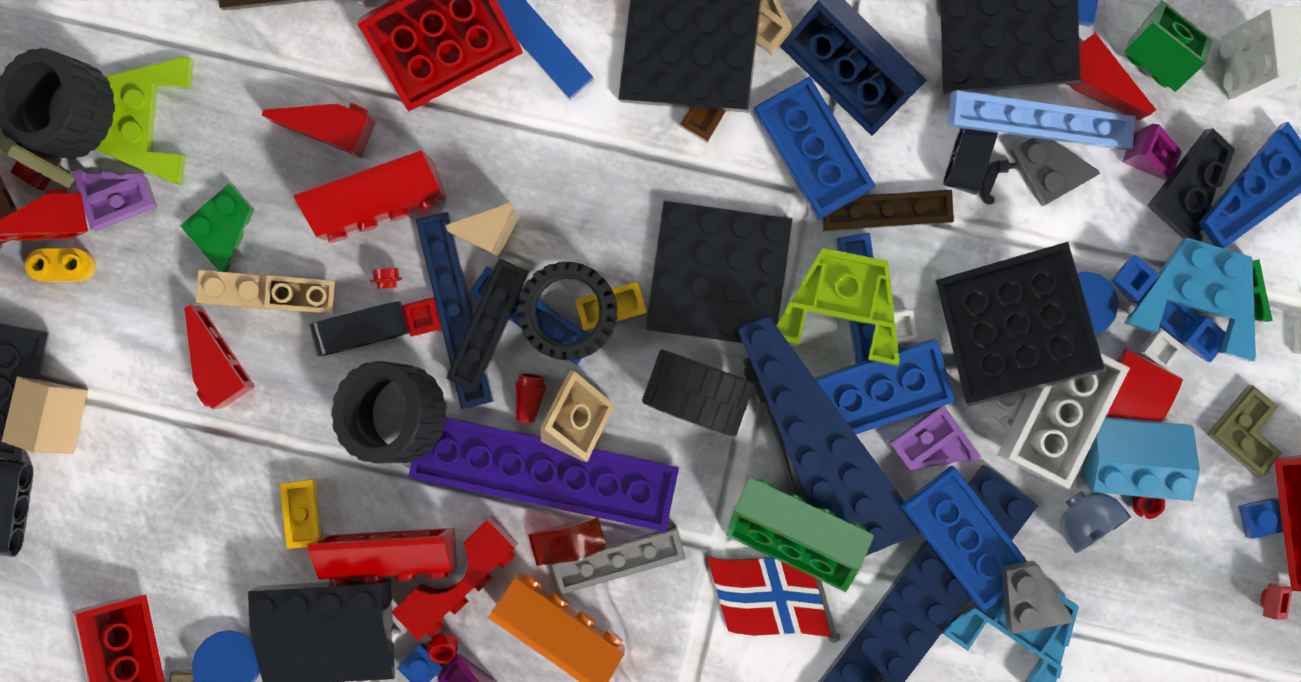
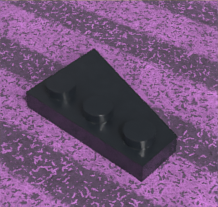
M1214 128L1205 129L1147 207L1183 239L1190 238L1201 242L1203 235L1200 234L1202 228L1198 223L1212 208L1211 203L1218 187H1222L1235 148Z

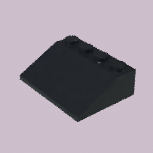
M383 579L377 582L357 580L344 584L320 582L265 585L248 591L249 627L262 682H349L395 678L394 643L392 641L391 579Z

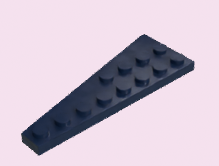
M765 315L737 327L736 329L808 504L817 509H827L845 522L860 524L867 532L873 534L874 537L866 556L919 534V530L899 506L904 502V499L772 319Z

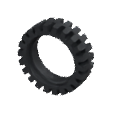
M557 262L536 271L533 277L524 284L525 288L523 292H520V303L517 305V313H519L518 323L523 330L522 333L525 339L540 353L559 360H577L597 352L598 349L605 345L608 338L611 337L617 321V303L614 292L608 282L594 269L576 262ZM562 279H575L587 284L596 294L600 306L599 321L593 332L582 341L572 344L558 343L547 337L539 327L536 317L537 301L543 290L553 282Z

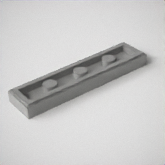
M675 526L666 529V532L657 531L552 561L551 565L559 593L562 595L685 560L686 556L678 528Z

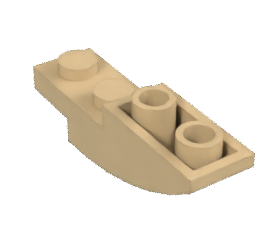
M198 270L196 303L332 314L335 281Z

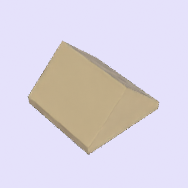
M507 203L447 224L446 228L449 233L458 239L500 258L517 224L519 214L511 203Z
M570 370L540 427L541 442L587 462L615 404L579 374Z
M18 376L1 442L35 453L73 454L89 390Z

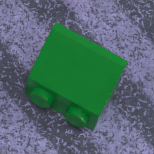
M1161 0L1129 39L1124 52L1133 65L1139 68L1143 66L1152 73L1153 79L1164 88L1169 87L1176 92L1205 65L1212 39Z

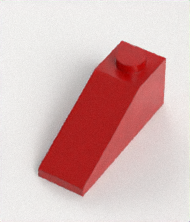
M1096 32L1079 44L1081 80L1080 83L1066 85H1070L1074 91L1122 114L1136 116L1135 120L1137 121L1156 111L1155 107Z
M350 103L348 108L340 104L264 109L261 115L272 123L359 158L363 155L376 123L367 116L368 110L353 103Z
M64 188L45 191L46 195L0 219V241L73 239L88 232L81 193H67V189Z
M188 305L184 310L193 382L198 388L196 393L206 407L221 409L256 386L204 308L197 305Z

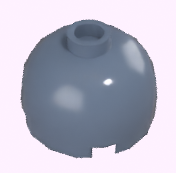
M1081 491L1066 501L1069 508L1062 514L1060 526L1065 540L1076 554L1103 538L1110 531L1121 526L1131 516L1114 497L1106 493L1096 492L1085 496Z

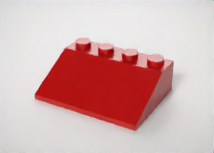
M390 0L360 16L357 23L408 112L523 53L498 0Z

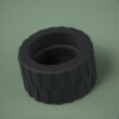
M47 48L29 49L25 53L17 55L11 63L9 62L3 74L0 75V128L5 137H9L23 148L59 158L76 159L77 157H84L99 147L102 140L108 135L107 132L110 126H112L113 113L115 112L113 89H111L107 77L103 76L98 68ZM62 85V103L55 119L49 124V103L57 88Z
M662 349L659 351L642 402L649 407L725 435L736 436L755 384L752 381Z
M385 361L361 364L358 368L351 370L345 379H342L333 397L331 416L333 419V430L338 437L337 440L340 445H343L347 453L363 462L407 463L412 462L414 459L422 458L436 446V442L443 434L444 425H446L447 405L441 387L438 386L433 376L427 374L422 368L414 367V365ZM391 382H395L402 390L406 399L407 419L400 435L388 444L379 436L375 429L373 408L381 390Z

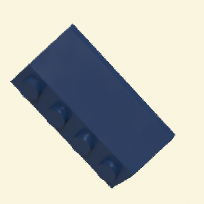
M817 0L780 45L871 136L927 81L845 0Z

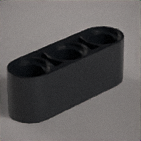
M959 128L945 172L943 185L976 195L983 183L998 133Z
M401 301L386 303L309 324L317 357L409 334Z
M0 459L1 556L15 557L23 545L34 469L31 463Z

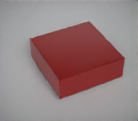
M434 297L402 305L410 337L442 330Z

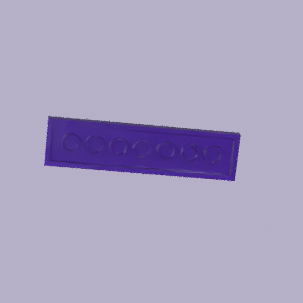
M450 417L446 419L443 434L436 442V446L422 458L414 459L411 462L408 475L410 478L666 532L679 472V466L595 448L588 461L585 462L541 442L539 436Z

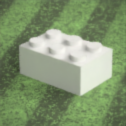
M1301 5L1270 8L1221 36L1220 55L1224 59L1225 65L1223 85L1225 90L1228 91V100L1269 96L1301 81Z

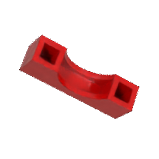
M492 515L463 542L467 552L468 563L466 573L459 583L448 588H432L421 583L391 612L418 641L426 634L432 638L445 625L441 619L449 611L454 615L458 613L469 602L465 596L473 588L479 592L492 579L489 573L497 565L503 569L516 556L512 550L518 545V542Z

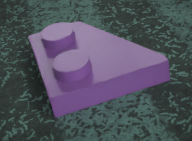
M82 170L72 172L78 192L82 195L84 211L89 226L95 231L102 230L157 207L148 178L142 174L126 173L125 175H117L113 172L96 174L86 173Z
M945 406L934 409L889 442V445L910 471L935 465L941 466L966 460H978L981 457Z

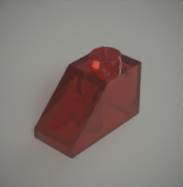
M598 517L577 520L528 534L536 566L579 561L607 549Z

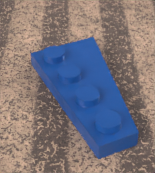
M1289 122L1278 126L1198 223L1214 246L1226 248L1301 193V139Z

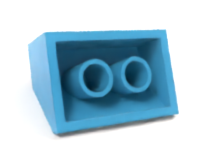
M1105 417L1083 461L1080 477L1091 491L1096 493L1193 501L1200 472L1194 427L1188 424Z

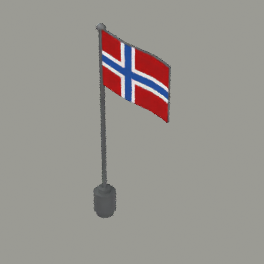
M745 358L743 359L745 367L742 368L744 378L755 384L750 399L757 398L758 403L765 402L790 494L798 496L783 441L750 360ZM707 555L729 632L752 636L800 633L826 636L833 643L840 640V634L836 633L822 581L772 557L732 560Z

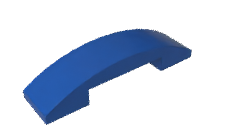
M1132 254L1112 278V281L1136 308L1141 297L1152 286L1159 274L1136 254ZM1168 301L1159 328L1166 331L1186 349L1210 363L1220 352L1226 333L1208 316H1200L1191 308Z

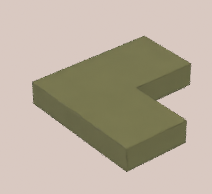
M0 129V149L5 155L67 188L71 186L75 178L66 168L34 150L19 146L9 137H5L2 129Z
M1248 385L1207 433L1212 440L1256 477H1262L1273 465L1274 459H1277L1282 454L1279 449L1258 432L1278 406L1254 385Z

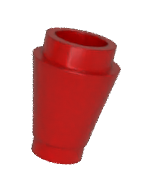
M520 373L518 380L514 381L517 421L524 423L535 422L547 388L544 384L545 377L537 374Z

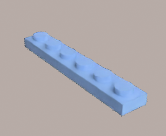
M957 90L950 94L948 126L1128 150L1133 149L1136 116Z

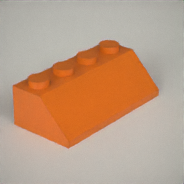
M518 572L488 618L579 682H609L625 654V646L622 645L623 639L609 629L604 632L595 626V619L586 612L580 610L577 613L569 608V602L556 592L549 594L541 588L542 583L529 573L522 575Z

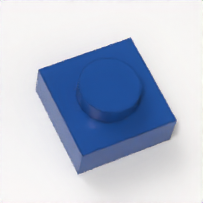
M1265 499L1239 505L1244 532L1247 538L1255 539L1283 532L1277 500Z
M422 642L397 669L410 682H430L443 669L445 664L433 662L426 651V645Z

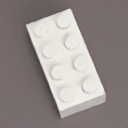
M1101 354L1106 372L1029 391L997 456L1056 486L1070 489L1129 371V367Z

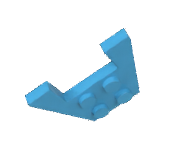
M1190 238L1182 239L1159 271L1157 279L1141 297L1135 310L1129 313L1124 324L1152 333L1158 332L1168 301L1228 319L1229 323L1220 353L1248 362L1255 361L1252 257Z
M1056 591L1073 617V623L1011 634L1006 629L1004 597L984 613L973 603L955 617L943 630L942 634L968 651L986 623H989L1040 657V660L1025 682H1056L1057 678L1060 679L1063 669L1061 662L1065 647L1069 646L1079 606Z

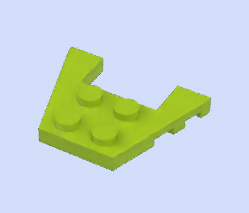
M181 57L105 76L110 82L111 89H113L115 112L113 113L112 126H110L107 132L108 135L95 150L177 185H183L185 156L174 153L152 152L157 87L191 89L193 60L189 57Z
M822 248L792 301L786 307L784 314L776 325L788 343L800 345L807 312L875 326L868 360L898 366L900 359L889 262Z

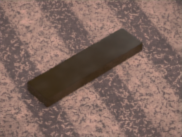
M952 190L863 195L823 217L822 228L823 231L953 223Z

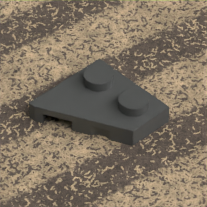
M1031 138L1010 150L1042 206L1049 204L1100 174L1097 168L1054 140Z
M1032 560L1001 566L1006 629L1011 634L1073 623V617L1037 563Z

